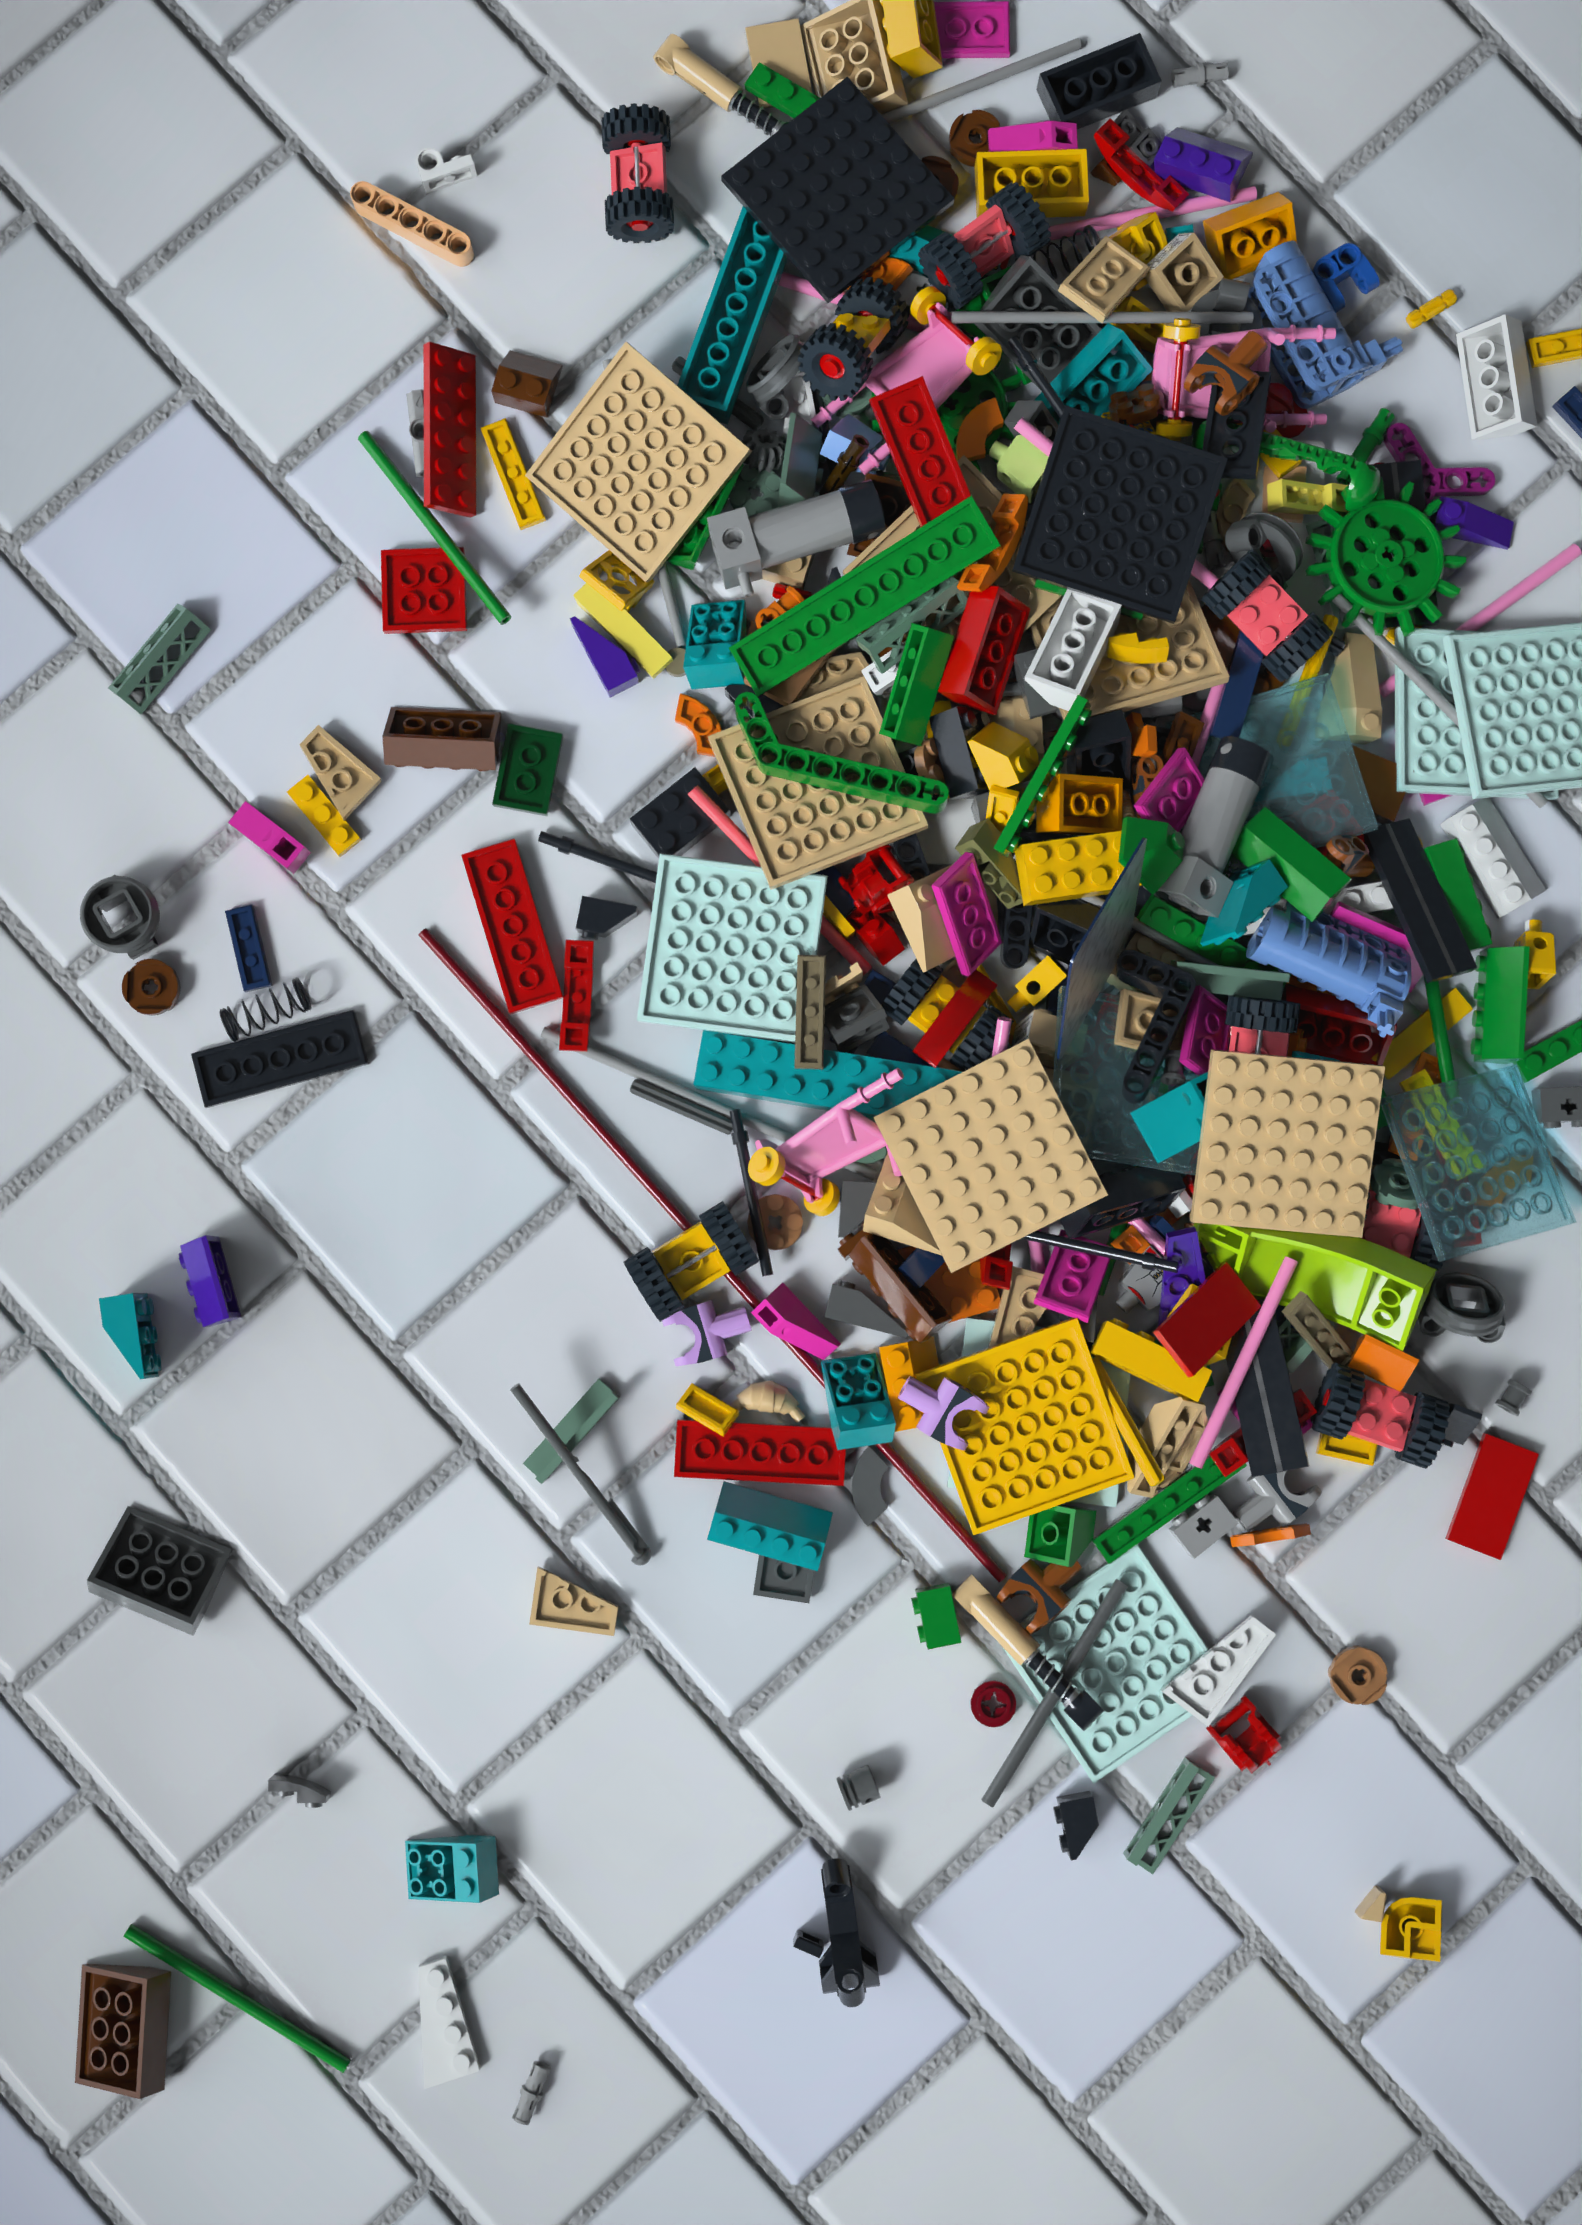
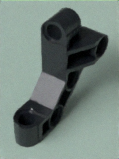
M834 1858L824 1862L821 1869L831 1945L819 1960L823 1994L837 1992V1996L843 2005L857 2007L865 1999L866 1988L880 1986L876 1953L859 1940L850 1866L844 1859Z

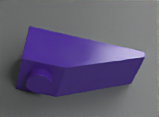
M1442 496L1439 498L1442 503L1437 512L1430 517V521L1434 524L1437 531L1444 530L1449 526L1458 525L1460 531L1452 537L1453 539L1509 549L1514 525L1513 521L1467 501Z
M577 617L570 618L572 627L609 698L639 683L637 674L641 672L634 658L628 659L622 649Z

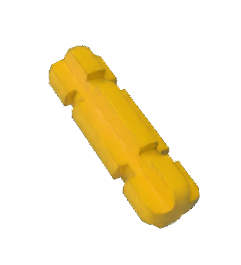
M1452 289L1441 293V296H1436L1420 306V309L1410 312L1406 317V322L1412 329L1418 327L1423 321L1426 322L1444 311V308L1447 309L1454 305L1457 301V296Z

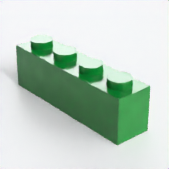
M911 623L879 734L918 746L922 745L947 658L951 651L954 635Z
M1457 838L1424 848L1470 952L1493 944L1491 930L1482 914V903L1476 896L1473 887V877L1467 870L1464 861V851L1459 846Z

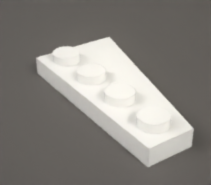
M444 1956L420 1964L418 1976L424 2089L478 2072L481 2069V2065L448 1957Z

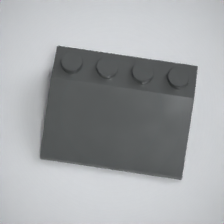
M1021 255L1004 274L980 310L995 312H1084L1078 305L1058 291L1060 286L1030 256ZM974 323L987 337L993 338L1001 346L1002 352L1036 386L1037 384L1028 371H1023L1017 362L1019 358L1008 344L1010 338L1017 336L1026 350L1033 353L1038 360V367L1049 383H1051L1102 330L1096 323Z
M128 1506L87 1579L88 1592L194 1636L207 1611L232 1549Z

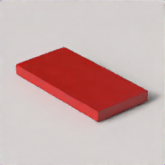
M1225 1262L1153 1333L1189 1378L1194 1376L1260 1309L1261 1305L1230 1265Z
M1483 1433L1445 1539L1501 1560L1539 1454Z

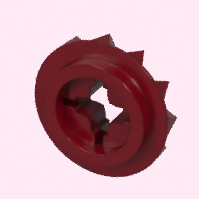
M996 1680L983 1682L974 1689L970 1700L974 1717L978 1722L988 1727H1000L1011 1720L1016 1710L1014 1693L1006 1684ZM995 1692L997 1701L1005 1705L996 1706L993 1715H991L990 1707L981 1703V1701L991 1700V1696Z

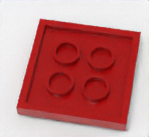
M459 547V549L465 555L464 547ZM442 548L381 550L382 622L384 634L467 631L466 579Z

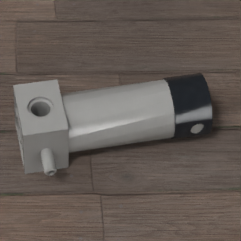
M871 479L839 488L834 492L748 516L745 507L707 518L710 540L725 590L741 586L743 596L750 597L754 594L751 582L763 579L762 569L851 543L856 544L877 538L886 530L882 502Z
M1233 736L1221 738L1208 767L1207 776L1181 832L1185 840L1183 861L1154 895L1184 912L1218 918L1233 884V881L1223 875V872L1256 796L1262 789L1274 761V757L1269 751L1242 738Z

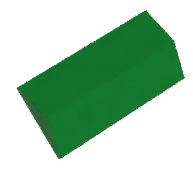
M744 464L735 472L667 559V562L694 570L710 537L707 518L722 513L740 477Z
M1266 807L1244 825L1232 851V855L1246 867L1270 859L1288 886L1280 895L1312 923L1352 880Z

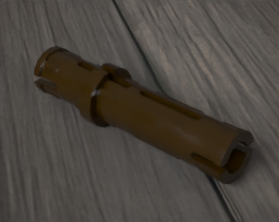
M854 435L847 449L840 453L837 458L838 463L820 490V495L842 488L851 472L856 471L859 466V459L869 446V442L864 436Z

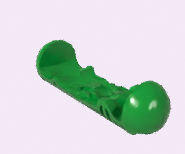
M1206 421L1199 425L1192 438V447L1200 450L1203 447ZM1229 422L1227 426L1231 429H1238L1242 425ZM1263 431L1260 453L1282 460L1298 461L1304 459L1316 462L1317 469L1323 470L1324 473L1330 475L1338 471H1347L1351 477L1345 504L1347 511L1362 509L1376 497L1381 485V475L1378 468L1360 462L1351 455ZM1235 445L1228 446L1234 454L1239 450Z

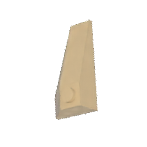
M1347 632L1342 640L1346 645L1341 654L1336 656L1334 661L1335 667L1331 678L1327 680L1323 700L1319 703L1316 710L1315 739L1366 745L1381 738L1382 706L1374 644L1367 635Z

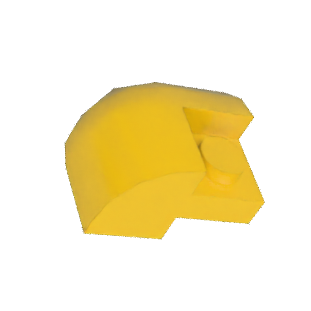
M1156 212L1147 213L1125 222L1117 227L1118 231L1109 237L1146 265L1168 244ZM1145 278L1132 291H1137L1146 285L1147 281Z
M1408 1897L1401 1898L1392 1903L1385 1911L1381 1923L1380 1954L1441 1962L1442 1900Z

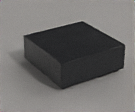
M801 1930L796 1931L793 1938V1947L820 1958L824 1950L823 1940Z

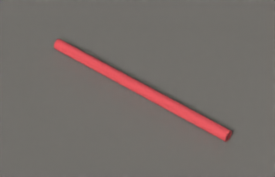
M698 785L692 789L687 795L756 866L761 867L750 839ZM822 915L820 933L851 965L858 962L864 976L872 966Z

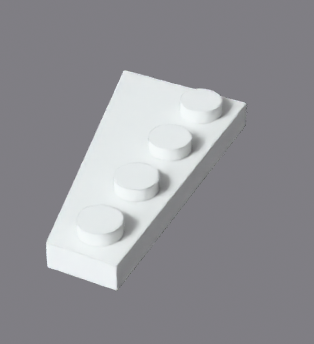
M1250 1616L1163 1687L1161 1691L1209 1727L1276 1634L1256 1618Z

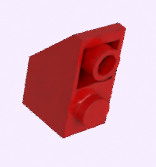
M855 909L845 918L855 929V935L883 966L905 950L893 928L879 914H874L872 910L864 915L858 909Z

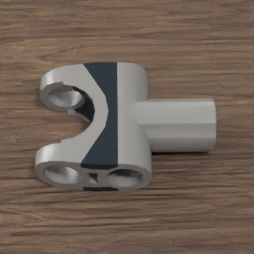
M1287 1471L1252 1477L1251 1475L1247 1482L1256 1494L1233 1511V1514L1247 1532H1250L1270 1515H1273L1279 1525L1284 1527L1306 1512L1320 1497L1322 1491L1315 1485L1305 1492L1291 1493L1287 1490L1284 1483Z

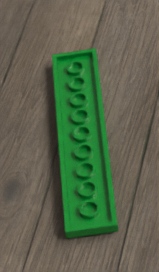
M970 496L729 647V650L757 697H760L884 618L995 551L1001 545L973 497Z

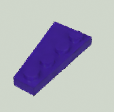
M1195 1226L1166 1233L1164 1259L1179 1262V1270L1177 1273L1163 1270L1158 1327L1167 1319V1316L1189 1285L1195 1284L1199 1287L1206 1280Z

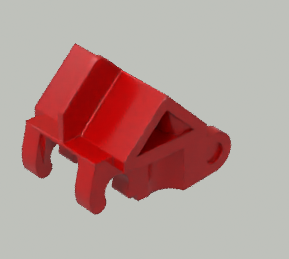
M889 844L867 852L865 859L852 869V873L848 875L849 879H845L844 876L838 879L843 889L849 892L854 899V905L859 912L864 915L871 910L874 914L894 911L887 895L914 882L911 874H907L891 853V846ZM882 861L885 862L897 879L891 884H888L878 871Z
M1244 1695L1240 1698L1241 1702L1213 1726H1207L1206 1729L1241 1771L1247 1768L1252 1774L1264 1763L1268 1766L1271 1765L1268 1760L1282 1748L1278 1742L1281 1737ZM1249 1710L1251 1711L1247 1718L1251 1725L1235 1739L1230 1734L1220 1737L1224 1731Z

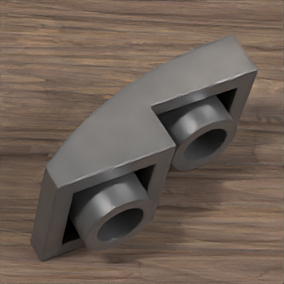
M1126 109L1122 111L1114 122L1130 136L1126 145L1142 161L1150 166L1154 162L1162 142L1149 127L1144 130Z
M274 1774L268 1780V1792H277V1796H292L294 1792H297V1803H305L307 1808L322 1807L323 1803H326L331 1798V1791L304 1778Z

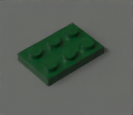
M508 723L492 802L494 807L548 816L564 737L562 733Z

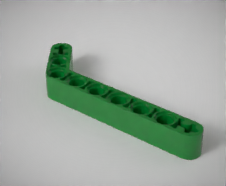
M751 692L741 693L736 698L735 713L737 721L756 764L762 773L933 814L940 813L946 808L949 790L943 782L779 744L759 698ZM745 706L752 709L753 718L751 720L747 710L743 709ZM755 730H763L766 733L761 738H755L751 735ZM768 754H772L777 757V759L772 763H767L762 760L763 757ZM794 761H801L805 764L801 769H793L790 766ZM822 767H827L832 770V773L822 776L817 771ZM853 773L858 775L860 779L856 782H849L845 777ZM876 780H883L887 783V786L878 789L873 786V783ZM910 786L915 792L911 795H905L900 789ZM920 790H924L923 798H920ZM934 794H939L937 801L932 800Z

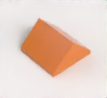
M1365 1334L1358 1338L1348 1367L1364 1372V1375L1401 1392L1417 1366L1419 1359Z

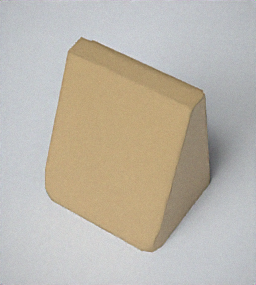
M1374 1886L1356 1908L1355 1913L1361 1919L1382 1922L1386 1893L1379 1886Z

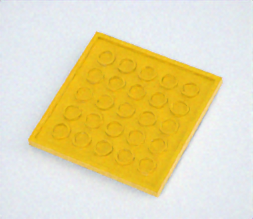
M1078 1318L1059 1322L915 1374L917 1380L936 1391L944 1377L952 1379L968 1388L990 1407L986 1414L978 1410L968 1409L962 1410L954 1416L952 1421L953 1429L958 1433V1436L969 1443L965 1451L940 1442L973 1536L1134 1479Z

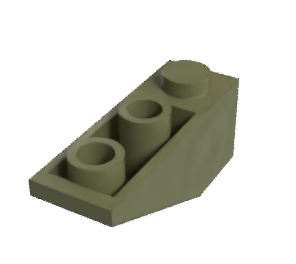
M987 818L970 826L955 849L961 856L965 852L974 854L981 879L999 900L1010 909L1023 903L1017 866L1011 852L1006 857L994 849L1001 832Z

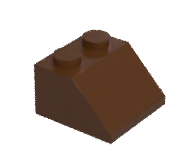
M510 350L499 364L491 390L494 402L547 418L563 366Z

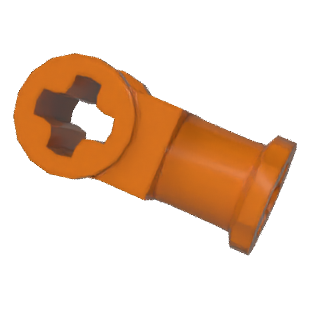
M789 585L786 588L787 592L777 602L774 600L767 608L758 612L755 619L756 629L758 630L763 627L764 620L770 622L804 601L803 597Z

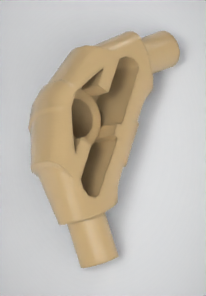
M774 1381L750 1384L749 1387L736 1395L738 1399L730 1404V1406L739 1411L745 1407L748 1411L759 1410V1412H775L783 1415L789 1413L796 1423L805 1417L797 1406L799 1402L788 1391V1388Z

